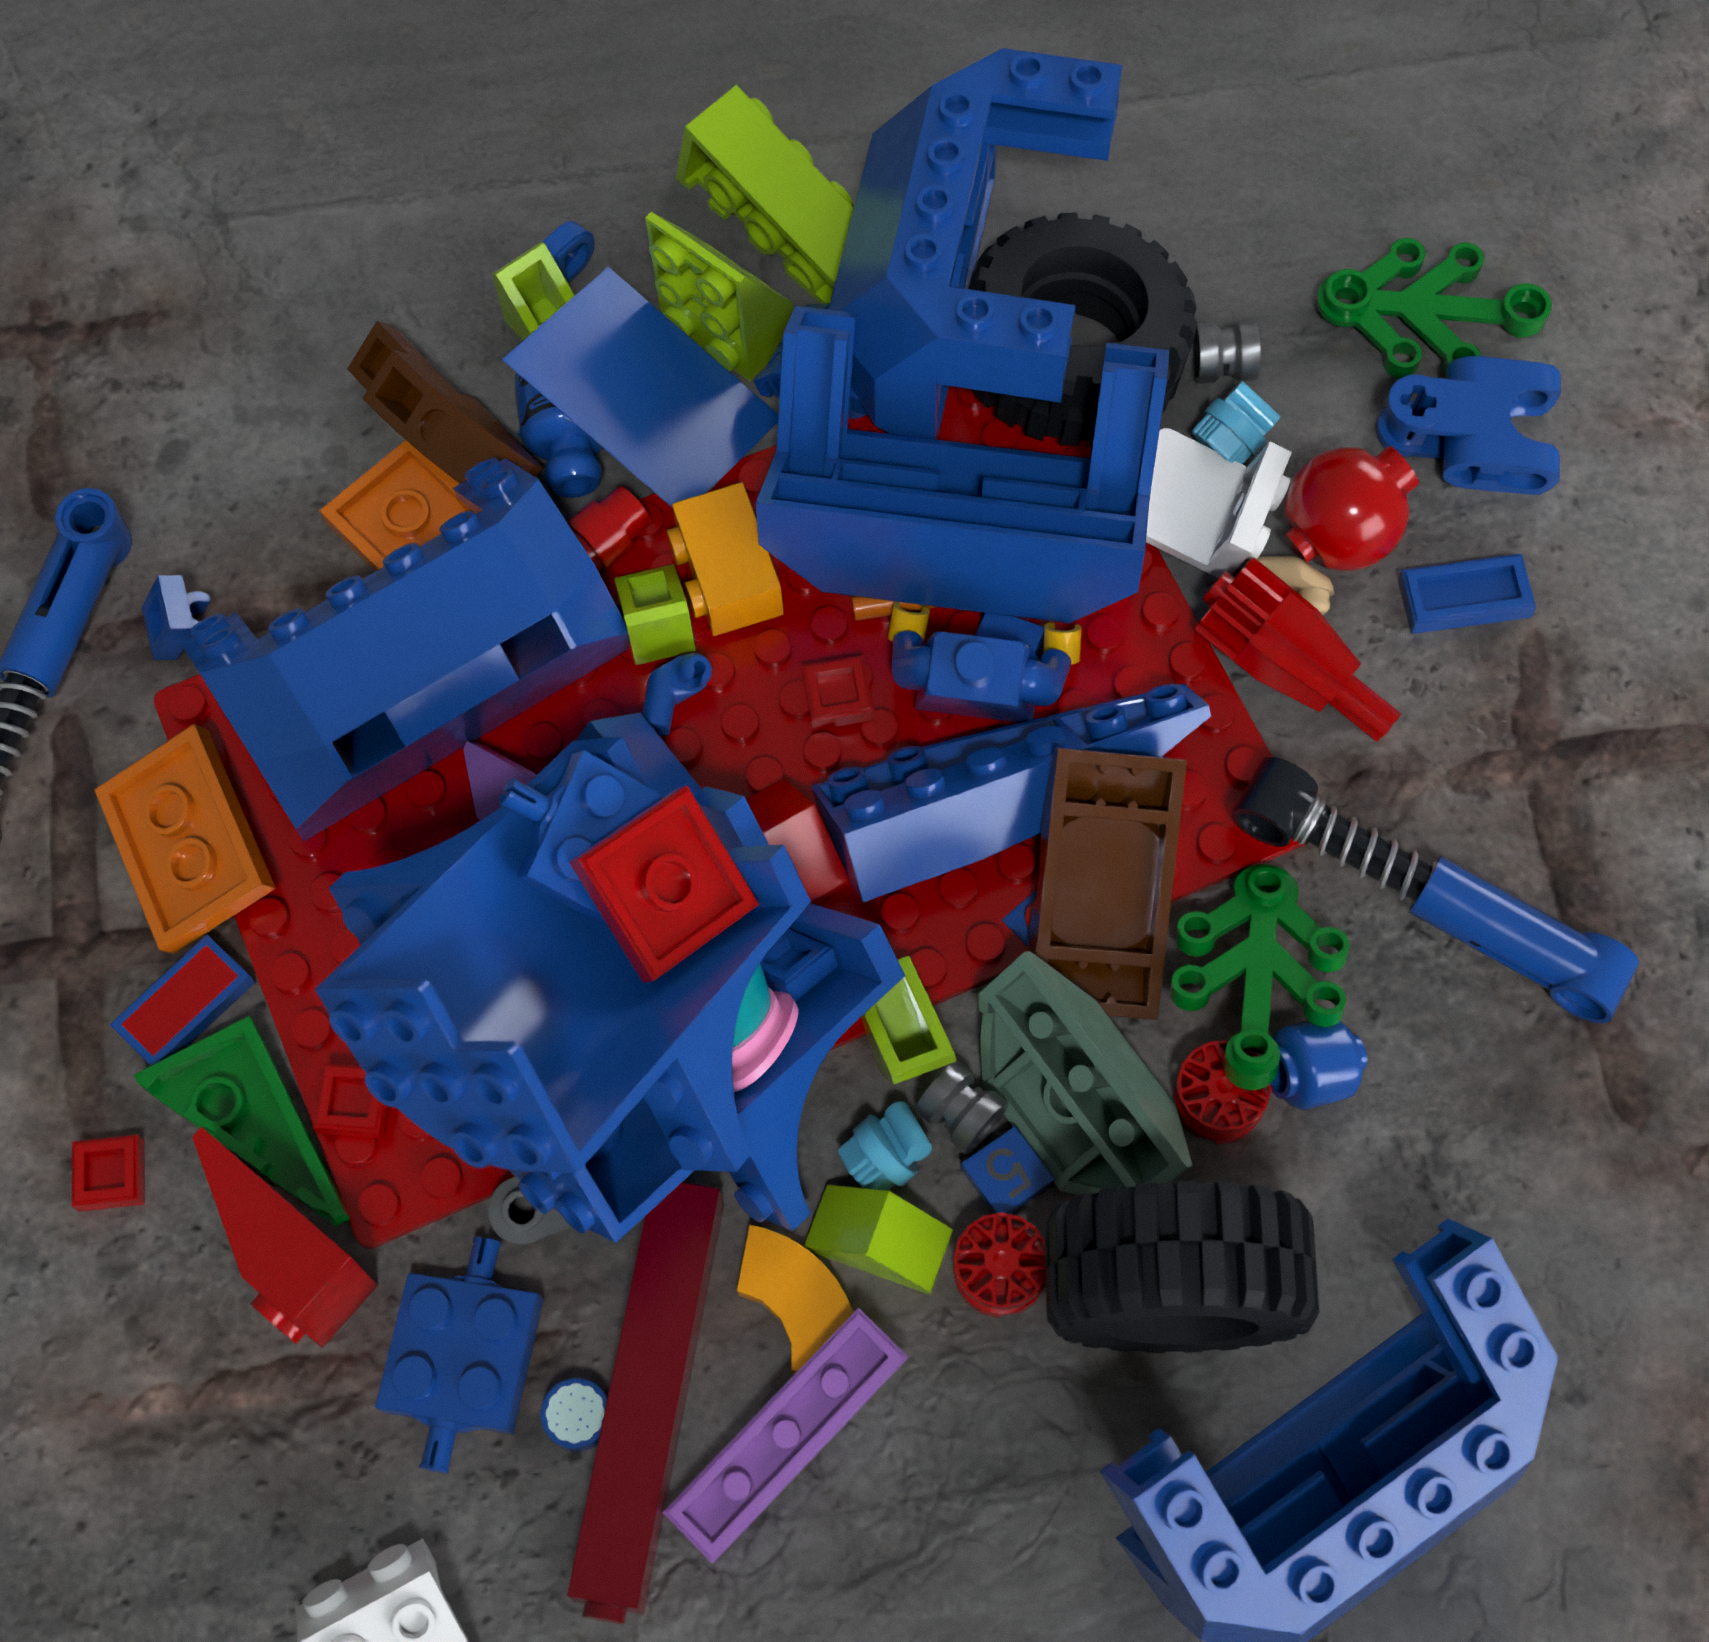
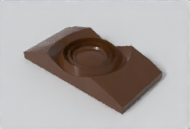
M1055 747L1041 816L1040 870L1038 889L1029 926L1028 951H1031L1094 998L1108 1016L1158 1020L1187 760Z

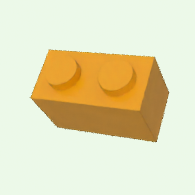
M743 482L672 503L676 527L666 530L669 545L677 566L688 563L693 580L684 582L692 612L695 618L706 615L713 637L784 615L781 586L768 551L759 545L757 520Z

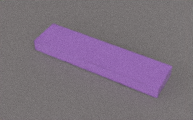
M858 1308L666 1508L663 1514L712 1564L715 1563L909 1357Z

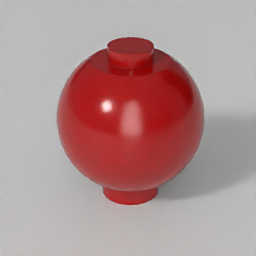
M1388 446L1375 457L1364 449L1357 447H1341L1325 451L1302 466L1288 488L1284 514L1290 530L1284 534V538L1293 552L1306 563L1314 559L1322 567L1336 571H1355L1370 567L1387 557L1401 541L1410 515L1407 494L1419 485V480L1409 463L1392 446Z

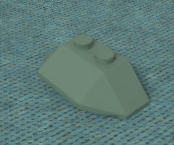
M1031 951L1020 955L978 993L979 1012H982L980 1037L982 1085L986 1091H995L1009 1103L1004 1114L1013 1127L1016 1126L1054 1177V1183L1061 1192L1075 1195L1083 1193L1094 1194L1100 1192V1189L1115 1186L1125 1188L1136 1186L1138 1183H1173L1193 1166L1175 1103L1094 998Z

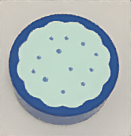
M572 1378L558 1383L548 1392L541 1407V1422L544 1431L557 1446L567 1451L582 1452L597 1446L607 1404V1396L598 1385L586 1379Z

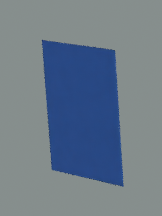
M610 267L602 271L502 359V361L671 507L672 503L707 493L778 423L779 414Z

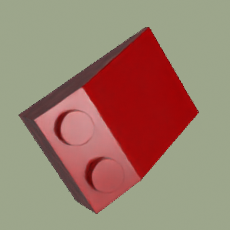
M201 1127L192 1136L195 1148L241 1277L259 1292L250 1305L295 1344L306 1334L323 1348L378 1285L350 1255Z

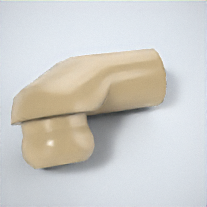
M1259 556L1257 558L1259 562L1315 606L1322 615L1328 612L1330 609L1329 598L1335 594L1329 577L1296 556Z

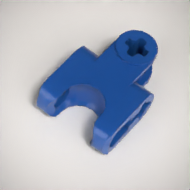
M1467 356L1452 361L1446 367V379L1427 377L1420 374L1407 375L1398 379L1389 391L1386 407L1380 413L1376 424L1377 438L1384 448L1392 446L1403 457L1444 460L1443 478L1447 483L1455 487L1530 495L1543 494L1560 481L1559 451L1552 444L1538 442L1519 433L1512 424L1511 418L1542 416L1548 412L1561 396L1560 371L1554 365L1540 362ZM1413 393H1418L1415 400H1410ZM1409 431L1414 432L1411 439H1407Z

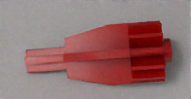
M1253 557L1236 578L1225 571L1202 599L1210 606V610L1203 616L1194 630L1257 681L1318 712H1321L1328 703L1331 704L1376 742L1383 738L1402 713L1353 674L1361 663L1319 610L1256 558Z

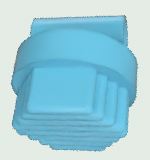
M1242 380L1224 400L1216 398L1204 411L1205 416L1192 429V434L1198 443L1215 450L1226 461L1230 463L1237 461L1243 464L1250 456L1254 457L1267 443L1263 436L1277 423L1281 416Z
M901 1101L890 1105L885 1111V1117L881 1120L874 1115H868L853 1129L854 1136L838 1149V1154L849 1174L865 1189L888 1191L895 1184L903 1186L919 1172L916 1161L926 1158L932 1151L930 1141L906 1102Z

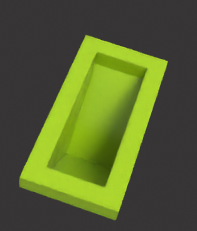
M543 242L538 243L492 273L504 320L522 341L575 296Z
M674 564L614 578L635 665L696 651L687 601Z
M910 956L898 959L906 976L861 1016L879 1071L893 1085L956 1062L955 1052Z
M827 1185L804 1247L817 1255L931 1295L952 1237L953 1229L890 1191Z

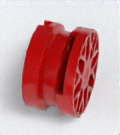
M1228 1040L1208 1042L1194 1049L1182 1063L1173 1091V1102L1177 1107L1183 1127L1198 1139L1203 1137L1216 1141V1144L1234 1143L1249 1135L1257 1123L1261 1121L1272 1090L1271 1084L1266 1087V1094L1265 1088L1246 1090L1237 1087L1229 1081L1223 1068ZM1252 1050L1243 1051L1248 1056L1259 1057Z
M1001 1212L984 1215L967 1226L957 1241L953 1265L956 1288L966 1304L983 1315L996 1318L1016 1313L1019 1315L1035 1304L1044 1291L1046 1273L1045 1240L1033 1224L1021 1216ZM1011 1220L1018 1221L1024 1226L1022 1227L1018 1224H1013ZM1028 1229L1032 1230L1035 1235H1033L1032 1233H1030V1232L1027 1231V1230H1028Z

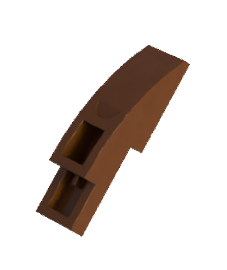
M376 321L347 370L367 390L362 399L386 423L427 459L460 484L466 481L464 474L470 468L491 458H497L498 461L506 458L536 477L542 466L474 397L458 393L394 326Z

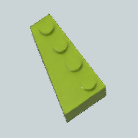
M735 85L685 126L675 179L688 190L699 184L712 197L708 200V207L724 221L732 214L743 222L748 233V240L763 255L766 253L774 255L778 252L785 258L783 260V267L791 279L820 304L830 303L854 209L853 201L848 192L835 181L829 182L814 166L813 159L808 150L795 139L789 140L774 124L771 113L760 100L754 97L749 98Z

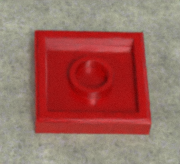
M688 785L675 789L569 862L643 983L659 978L759 905Z

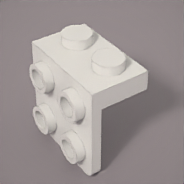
M1170 428L1161 429L1159 431L1150 493L1146 543L1217 578H1220L1225 571L1232 575L1246 559L1251 560L1253 557L1257 559L1268 541L1271 529L1263 524L1268 511L1274 512L1287 492L1290 478L1284 476L1283 473L1292 452L1269 442L1247 467L1237 461L1233 463L1226 461L1215 450Z
M423 1538L408 1547L404 1544H398L383 1550L369 1562L367 1569L343 1582L339 1579H333L322 1583L305 1596L301 1605L295 1607L297 1642H469L441 1590L436 1562Z

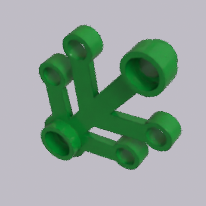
M1401 238L1395 241L1391 246L1390 253L1364 272L1354 269H1343L1333 273L1322 282L1316 298L1317 308L1328 322L1340 327L1356 326L1385 354L1383 359L1385 371L1398 379L1416 373L1422 358V349L1415 340L1401 337L1381 315L1400 316L1444 359L1442 370L1446 376V367L1454 359L1482 355L1476 346L1463 342L1441 320L1503 325L1510 335L1517 338H1526L1539 333L1544 328L1552 309V301L1549 294L1543 288L1530 283L1513 286L1506 293L1504 300L1440 295L1456 282L1470 283L1479 276L1484 263V254L1477 245L1469 242H1462L1453 246L1448 258L1402 292L1380 290L1395 277L1409 279L1415 277L1420 272L1426 252L1424 246L1413 238ZM1398 255H1410L1415 261L1404 262L1398 258ZM1456 260H1469L1473 264V266H1461L1457 263ZM1338 299H1348L1354 304H1345ZM1516 313H1524L1531 319L1520 317ZM1402 353L1409 356L1412 361L1406 363L1399 362L1393 355Z
M1269 864L1254 865L1243 870L1235 880L1234 897L1210 913L1194 911L1186 913L1180 918L1177 925L1176 944L1183 953L1189 956L1200 957L1207 955L1213 950L1217 938L1246 921L1250 922L1249 937L1202 968L1196 965H1185L1178 968L1172 976L1170 989L1171 1000L1177 1007L1186 1011H1196L1207 1005L1210 995L1246 973L1241 1032L1235 1034L1228 1041L1223 1063L1224 1072L1229 1081L1237 1087L1246 1090H1259L1267 1087L1274 1081L1278 1071L1280 1050L1275 1040L1268 1034L1273 977L1304 1007L1305 1017L1316 1026L1332 1027L1338 1024L1343 1018L1347 1001L1346 994L1339 985L1330 981L1318 982L1276 941L1277 924H1279L1307 949L1308 961L1314 968L1322 972H1335L1345 965L1350 947L1347 935L1334 927L1321 928L1297 905L1299 888L1293 876L1286 870ZM1260 890H1268L1273 893H1265ZM1191 930H1199L1205 933L1207 936L1203 938H1193L1189 936L1187 932ZM1328 945L1337 949L1338 952L1328 954L1322 952L1318 947ZM1184 984H1195L1201 990L1191 993L1183 990L1181 986ZM1321 999L1328 1000L1335 1007L1324 1009L1316 1005L1315 1001ZM1243 1051H1256L1261 1053L1262 1056L1251 1057L1245 1054Z

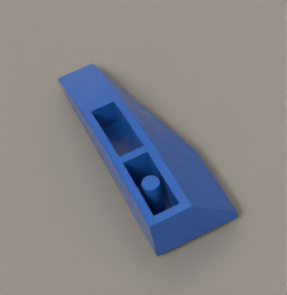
M1186 684L1161 685L1147 693L938 742L924 747H903L895 750L887 757V760L864 768L847 767L832 773L827 781L813 785L811 788L832 843L849 877V882L861 900L866 902L983 860L1041 833V816L1055 747L1161 757L1209 719L1211 712L1209 704Z

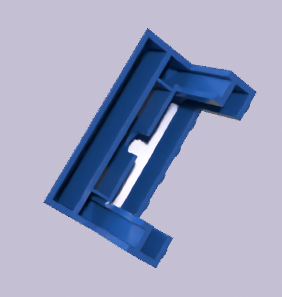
M1002 48L933 84L872 133L829 310L857 313L851 387L876 427L893 435L938 440L950 386L1061 403L1064 380L1071 353L1072 337L1070 335L1075 305L976 291L968 288L972 272L976 269L995 183L997 145L1108 161L1114 125L1117 118L1123 65Z
M795 306L783 334L777 448L756 501L758 542L761 547L825 593L1062 623L1074 622L1138 593L1145 555L1150 493L1167 383L1170 350L1113 343L1106 344L1092 456L1090 459L848 429L857 313Z
M491 458L476 464L464 474L466 481L452 488L457 498L474 511H466L450 518L439 528L441 535L420 547L417 543H411L394 550L384 558L383 564L385 567L366 578L361 579L360 576H352L338 582L326 592L327 600L304 612L303 609L298 608L284 613L269 624L268 630L270 633L256 639L236 612L226 618L224 614L219 613L197 623L189 632L192 637L181 643L303 842L463 748L467 740L475 741L628 650L629 635L626 623L595 564L538 478L506 458L498 461L497 458Z
M1448 1218L1437 1226L1440 1233L1413 1253L1408 1254L1402 1251L1395 1256L1392 1261L1422 1314L1206 1472L1193 1453L1187 1451L1181 1455L1171 1436L1160 1428L1147 1436L1151 1443L1118 1467L1111 1462L1100 1470L1101 1475L1132 1524L1131 1527L1118 1535L1116 1540L1163 1606L1200 1641L1308 1642L1517 1484L1535 1457L1558 1356L1493 1238Z

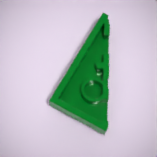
M250 1015L134 1074L137 1083L146 1092L196 1128L200 1129L203 1127L231 1153L336 1227L350 1220L267 1045Z

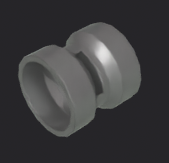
M1255 320L1237 321L1232 327L1225 328L1224 330H1220L1213 322L1197 323L1192 343L1193 370L1197 384L1215 383L1222 374L1233 376L1238 381L1258 379L1261 350L1259 329Z
M956 1061L946 1067L930 1084L919 1099L915 1111L929 1124L946 1121L945 1128L950 1132V1142L964 1154H969L999 1123L1009 1103L995 1091H983L980 1087H976L973 1090L974 1074L961 1062Z

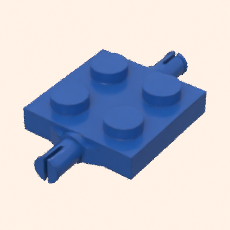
M582 750L572 755L559 785L547 796L513 777L504 786L502 791L506 793L500 795L498 803L533 821L531 847L517 879L609 928L569 862L665 796L587 751Z
M473 1237V1246L466 1276L459 1275L444 1279L408 1273L375 1408L382 1413L415 1418L429 1427L422 1462L419 1465V1468L423 1470L437 1471L442 1474L449 1473L448 1468L457 1433L482 1429L514 1434L544 1299L538 1293L503 1288L492 1281L499 1249L502 1245L501 1242L494 1239L486 1238L485 1240L483 1237Z

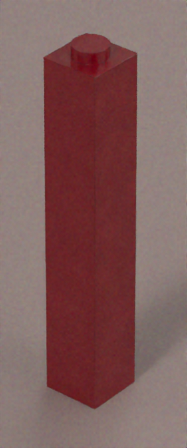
M680 1183L645 1216L567 1597L575 1603L584 1604L582 1614L584 1618L624 1625L626 1612L645 1614L664 1517L663 1512L665 1511L724 1210L721 1191L717 1188Z

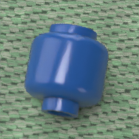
M1307 1020L1285 1026L1275 1032L1272 1039L1275 1040L1279 1047L1280 1060L1277 1075L1271 1083V1092L1277 1098L1284 1099L1290 1106L1299 1110H1308L1342 1101L1355 1095L1362 1081L1363 1070L1367 1065V1053L1360 1037L1355 1033H1351L1350 1029L1342 1021L1332 1027H1320Z

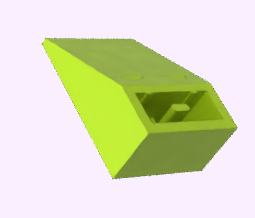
M650 212L645 217L660 312L729 372L734 370L751 382L769 363L782 340L785 328L793 312V302L702 239Z

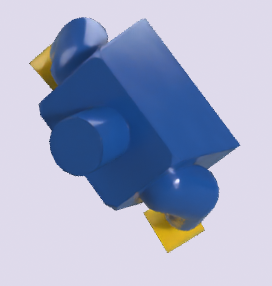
M896 602L893 605L888 631V639L893 642L892 675L894 681L900 687L907 690H917L916 710L1018 723L1034 720L1035 706H1049L1055 703L1062 693L1071 665L1080 661L1081 625L1075 624V628L1072 630L1060 631L1055 630L1054 622L1046 623L1044 625L1043 655L1039 659L1027 643L948 632H934L923 646L930 615L929 608L922 606L921 612L915 613L900 608V602Z

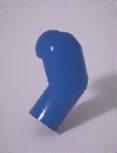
M700 653L685 654L664 664L651 673L647 682L641 714L659 736H665L670 733L675 706L700 692L710 681L712 665L707 657Z

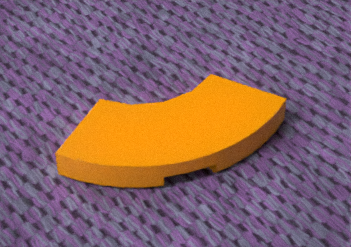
M749 1225L737 1293L738 1296L762 1304L782 1323L791 1344L792 1374H796L854 1312L837 1279L812 1252L780 1233Z

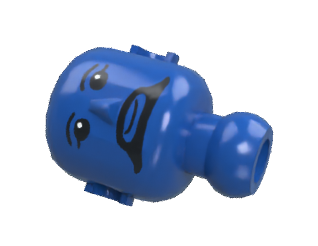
M516 373L515 399L519 423L517 435L533 455L548 461L545 467V480L555 494L567 498L582 497L594 492L602 478V466L595 455L604 448Z

